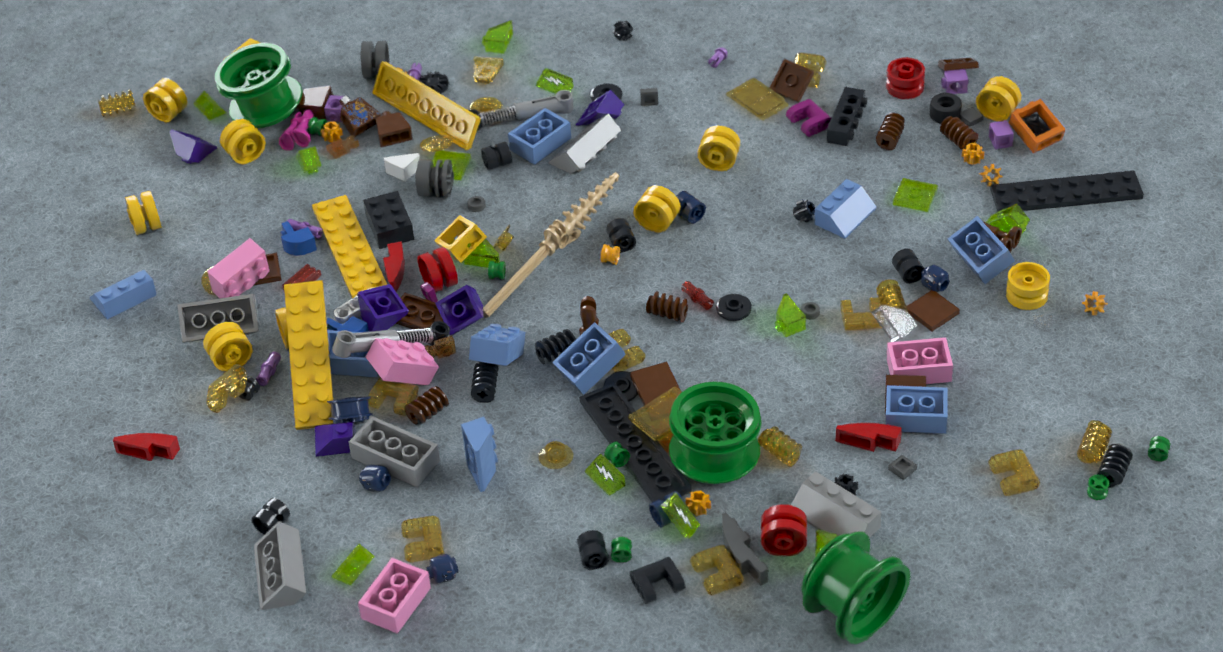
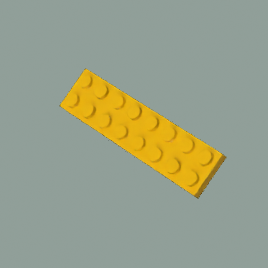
M381 62L372 94L461 148L469 150L472 147L481 120L479 116L391 64Z
M343 195L312 204L314 214L320 227L323 229L322 232L351 298L356 297L360 291L387 285L347 196Z
M323 280L285 284L296 430L315 428L318 425L333 424V420H329V417H332L331 405L327 403V401L334 399Z

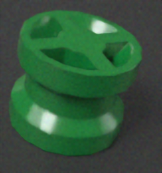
M312 117L308 124L309 134L321 136V129H324L323 125L328 123L327 120H318Z
M489 261L488 278L504 280L506 275L505 261L500 263Z
M1163 436L1152 437L1148 449V457L1151 460L1160 462L1167 460L1171 445L1170 441Z
M613 442L605 449L604 456L615 467L619 468L629 461L630 453L619 442Z
M1098 474L1089 478L1087 495L1093 500H1103L1107 497L1109 488L1107 477Z
M617 537L612 540L611 558L613 561L620 563L631 560L632 542L630 539Z

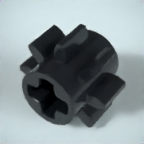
M619 20L613 25L615 27L613 34L618 40L625 41L633 36L631 34L633 27L628 21L623 22V20Z
M802 199L796 202V207H793V215L800 222H809L813 220L812 216L815 215V206L812 202Z
M842 474L838 478L835 477V484L856 496L858 482H854V476Z

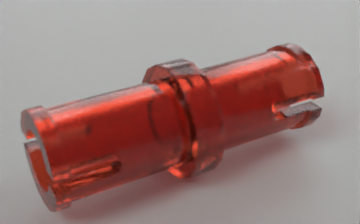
M690 281L683 283L682 286L684 287H681V290L689 295L694 303L700 304L705 310L713 307L711 304H714V301L705 295L701 288L695 287Z

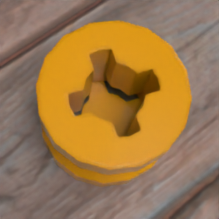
M604 244L601 250V262L606 263L608 261L611 264L617 265L620 258V247H610Z

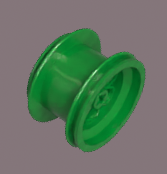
M272 43L251 44L234 51L219 64L215 72L216 86L222 96L232 99L229 105V115L233 121L245 119L250 121L255 128H265L283 121L295 110L302 97V86L296 79L287 76L291 68V62L280 46Z
M704 382L693 385L680 393L675 399L669 415V426L673 434L669 444V455L674 466L685 476L709 484L728 483L747 475L756 466L760 457V444L757 436L760 432L762 421L756 400L746 390L725 382Z
M862 531L839 535L823 547L808 567L801 587L804 609L808 613H819L826 609L837 617V635L842 639H846L851 644L866 641L888 622L901 604L910 583V570L903 564L900 558L888 557L879 561L869 554L870 538Z

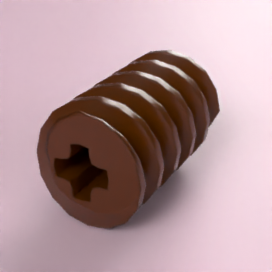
M893 112L885 116L876 135V143L880 148L889 151L895 149L905 128V119L902 115Z
M946 117L940 125L941 134L945 135L946 138L950 139L961 150L966 149V145L977 143L978 133L974 132L973 129L969 128L968 125H965L957 117Z
M656 291L654 296L650 295L647 300L646 312L648 314L653 313L656 316L660 315V317L666 316L667 319L673 318L675 321L681 320L683 323L688 313L687 299L684 298L682 303H680V297L673 301V295L666 299V293L659 297V292Z
M435 386L417 397L411 404L406 405L404 409L412 423L416 425L419 421L421 424H424L426 422L425 418L431 419V414L436 415L437 410L442 411L443 406H449V401L445 393Z

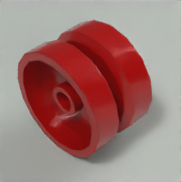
M907 57L891 61L887 67L886 89L888 93L898 99H913L920 96L924 91L925 67L923 63Z
M445 247L433 250L432 255L427 252L417 256L423 282L429 283L434 288L435 293L441 291L443 285L449 288L458 284V275L454 262Z
M776 505L765 510L761 516V546L763 549L775 556H794L802 552L807 546V516L804 511L792 505Z

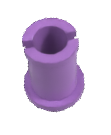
M723 47L717 48L715 54L708 60V63H712L711 66L716 68L722 60L727 58V50Z

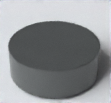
M473 196L468 199L467 207L472 212H480L485 208V200L480 196Z
M807 302L801 306V316L805 319H816L820 314V307L816 303Z

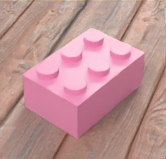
M249 238L207 272L213 293L219 298L240 296L243 292L252 288L259 279L264 278L269 273V267L265 251Z
M946 337L887 343V363L890 375L926 376V384L952 382L953 363Z
M375 338L366 355L367 360L383 381L429 385L439 368L434 358L429 355L424 345L419 342L411 343L403 340L395 341L388 338Z
M391 558L358 602L361 619L398 634L431 589L428 572Z

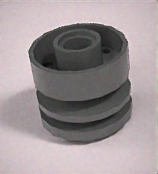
M419 159L415 174L418 196L431 197L434 189L437 197H441L442 192L444 197L451 196L454 183L451 160H445L443 164V161L438 159L436 167H434L432 159Z

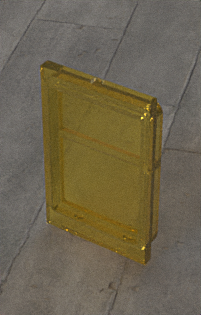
M751 78L726 93L729 98L762 121L789 106L785 102V98L756 78Z
M676 386L629 415L628 419L654 441L662 440L672 433L669 426V415L675 399L682 391Z

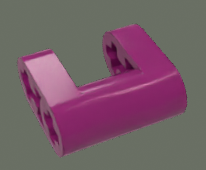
M811 99L791 106L786 112V117L792 123L807 117L809 118L801 125V131L807 137L826 130L832 119Z

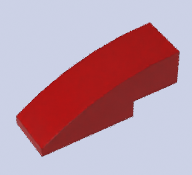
M402 241L387 244L389 257L383 258L388 284H391L396 292L401 285L405 271Z
M879 423L838 425L836 427V442L872 452L875 451L876 447L896 452L901 442L902 427Z
M136 433L113 438L116 453L152 461L155 456L173 460L180 450L177 436Z

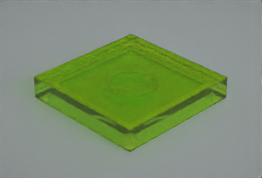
M436 150L432 160L434 167H436L438 159H441L443 164L445 160H451L454 180H462L471 159V154Z
M902 178L893 199V205L928 212L938 185Z

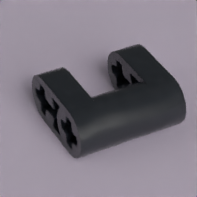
M670 557L630 571L631 581L645 604L656 601V593L651 584L662 579L667 580L674 593L685 589L684 579Z

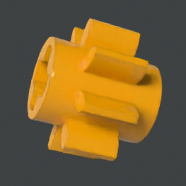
M328 122L323 125L324 129H321V136L324 137V141L334 143L340 140V136L343 135L340 124Z
M970 143L966 145V149H962L961 157H964V162L975 165L980 163V159H984V151H982V146Z
M994 164L990 165V169L987 166H983L985 171L979 173L983 177L981 183L986 181L989 187L992 185V182L999 184L998 179L1003 177L999 173L1001 168H994ZM988 173L994 174V178H990Z
M1093 291L1092 296L1089 294L1085 295L1086 300L1082 302L1086 307L1085 312L1092 311V315H1097V311L1105 312L1103 308L1105 305H1108L1104 301L1105 295L1098 296L1096 291Z
M702 491L690 492V498H686L688 513L692 512L695 516L706 515V509H711L709 494H705Z

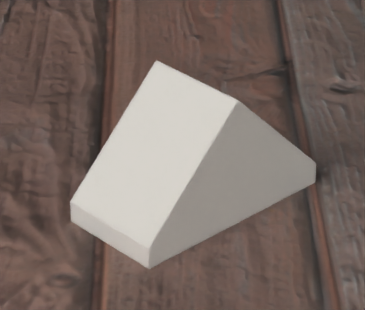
M419 153L385 157L386 173L403 181L408 180L416 173L417 164L420 159Z

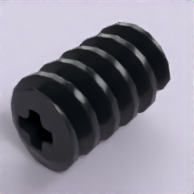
M565 329L563 332H557L556 336L550 335L549 338L546 337L542 341H536L535 350L539 361L544 365V358L551 362V355H553L556 359L558 352L562 354L576 340L573 333Z
M480 361L475 364L471 385V396L475 401L489 403L494 400L499 370L497 364Z
M1119 444L1109 445L1104 460L1097 472V475L1107 477L1109 488L1120 485L1123 482V478L1133 458L1132 451Z

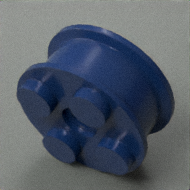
M371 396L348 397L327 401L331 405L332 417H329V420H333V424L350 421V418H352V422L369 419V416L373 415V413L369 412L368 399Z

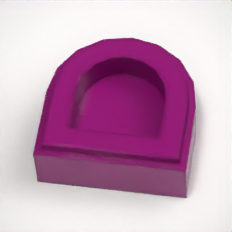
M425 282L420 286L421 292L427 300L435 303L438 301L434 288L429 283Z

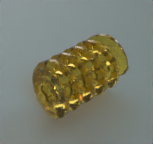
M128 89L127 95L124 91H121V96L115 92L114 98L108 94L107 99L101 95V101L98 100L102 117H105L106 112L111 116L112 110L119 114V109H121L124 113L126 107L132 111L133 105L135 106L131 89Z
M892 279L882 281L877 286L876 293L882 310L886 311L883 312L884 317L890 321L902 320L907 316L908 309L898 282ZM897 310H902V311H898L899 313H896L895 315L892 314V313H895V311H897Z
M1091 420L1088 423L1077 451V457L1081 462L1091 464L1100 462L1103 459L1112 436L1111 428L1097 420Z
M777 426L765 429L758 437L760 446L777 459H780L788 467H792L798 461L802 445L800 443L796 444L795 439L785 435L784 431H779Z

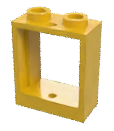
M459 215L434 242L439 247H445L450 256L461 263L487 236L475 223Z

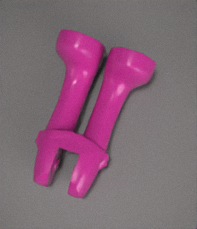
M305 110L303 115L301 112H297L294 115L291 125L279 138V145L282 149L291 151L295 143L300 147H307L309 145L310 135L306 132L310 119L314 117L311 110Z

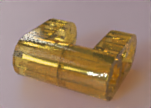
M797 53L793 62L815 72L812 77L813 80L811 79L808 87L816 88L821 80V75L818 72L824 70L826 59L821 55Z
M869 298V312L853 313L851 300H841L840 309L844 330L883 328L884 319L882 309H880L882 308L880 298Z
M618 329L608 334L621 348L627 346L631 341L630 335L624 329ZM639 346L624 350L626 355L612 368L613 371H624L642 363L646 356Z
M235 364L209 385L206 404L212 412L218 413L226 407L228 395L237 398L244 393L247 373L241 365Z
M380 377L368 395L371 396L368 399L369 407L379 409L385 398L390 396L397 398L394 403V413L405 416L404 408L406 405L411 404L413 400H416L419 388L417 385L383 381Z
M1021 449L996 454L988 461V465L994 474L1011 470L1015 473V475L1002 479L999 484L1005 496L1032 491L1040 485L1038 476L1025 452Z
M425 516L407 519L402 522L401 531L403 537L407 539L423 537L424 541L412 542L404 547L406 561L430 560L432 557L444 554L441 524L438 517Z
M718 545L698 552L690 559V564L695 572L700 573L714 567L717 568L718 573L708 576L703 581V586L709 595H715L737 587L744 581L741 571L724 545Z

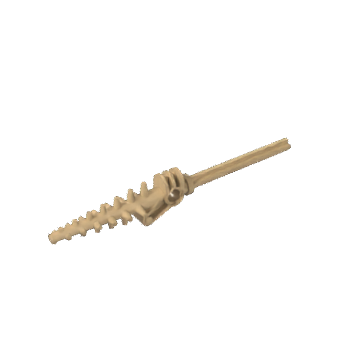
M616 172L610 175L608 179L605 178L602 185H596L595 192L589 191L587 199L580 198V206L572 204L573 213L563 211L562 214L566 216L564 222L557 219L554 220L549 228L544 231L545 240L539 244L540 248L483 307L484 317H490L547 256H552L555 250L565 248L567 244L580 237V229L585 230L586 228L583 225L584 220L591 221V218L587 215L597 212L593 207L602 205V202L599 200L607 197V190H612V185L618 181L619 175Z

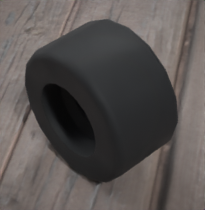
M939 93L931 99L930 117L933 121L941 124L949 116L960 119L962 101L957 95Z

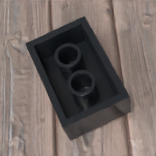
M398 191L363 200L365 215L379 249L386 248L387 244L400 241L405 243L414 240L413 226Z

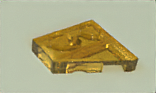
M474 56L475 83L490 84L503 67V58Z

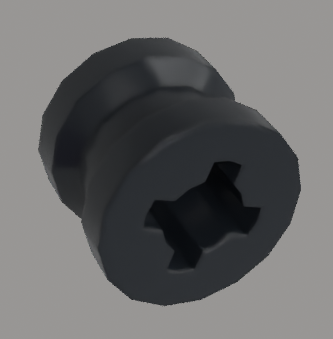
M246 376L242 380V384H238L235 387L237 395L247 401L253 398V393H257L260 390L259 383L250 376Z

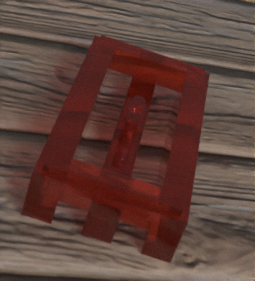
M306 264L282 285L283 290L285 284L316 281L321 276V270H316L313 266L310 268V265Z

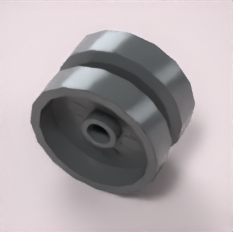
M386 40L377 41L375 47L372 41H362L361 70L363 78H373L375 72L378 75L381 62L390 64L389 47Z

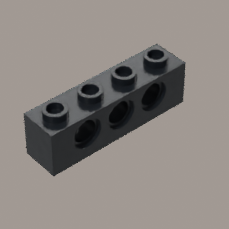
M844 87L827 128V143L848 146L849 141L853 140L854 129L857 130L859 124L858 118H862L863 108H866L867 105L865 90Z

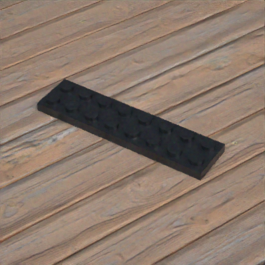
M1134 170L993 184L990 188L998 214L1143 199L1144 196Z
M615 383L579 397L581 405L609 444L619 442L624 449L629 451L630 458L625 466L651 502L658 499L663 501L666 495L674 491L678 492L681 496L692 492V486L674 466L669 455Z

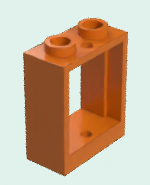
M1041 99L1035 102L1031 101L1021 109H1015L1011 113L1009 120L1010 126L1032 153L1062 140L1066 130ZM1035 112L1039 114L1051 129L1037 137L1022 120Z

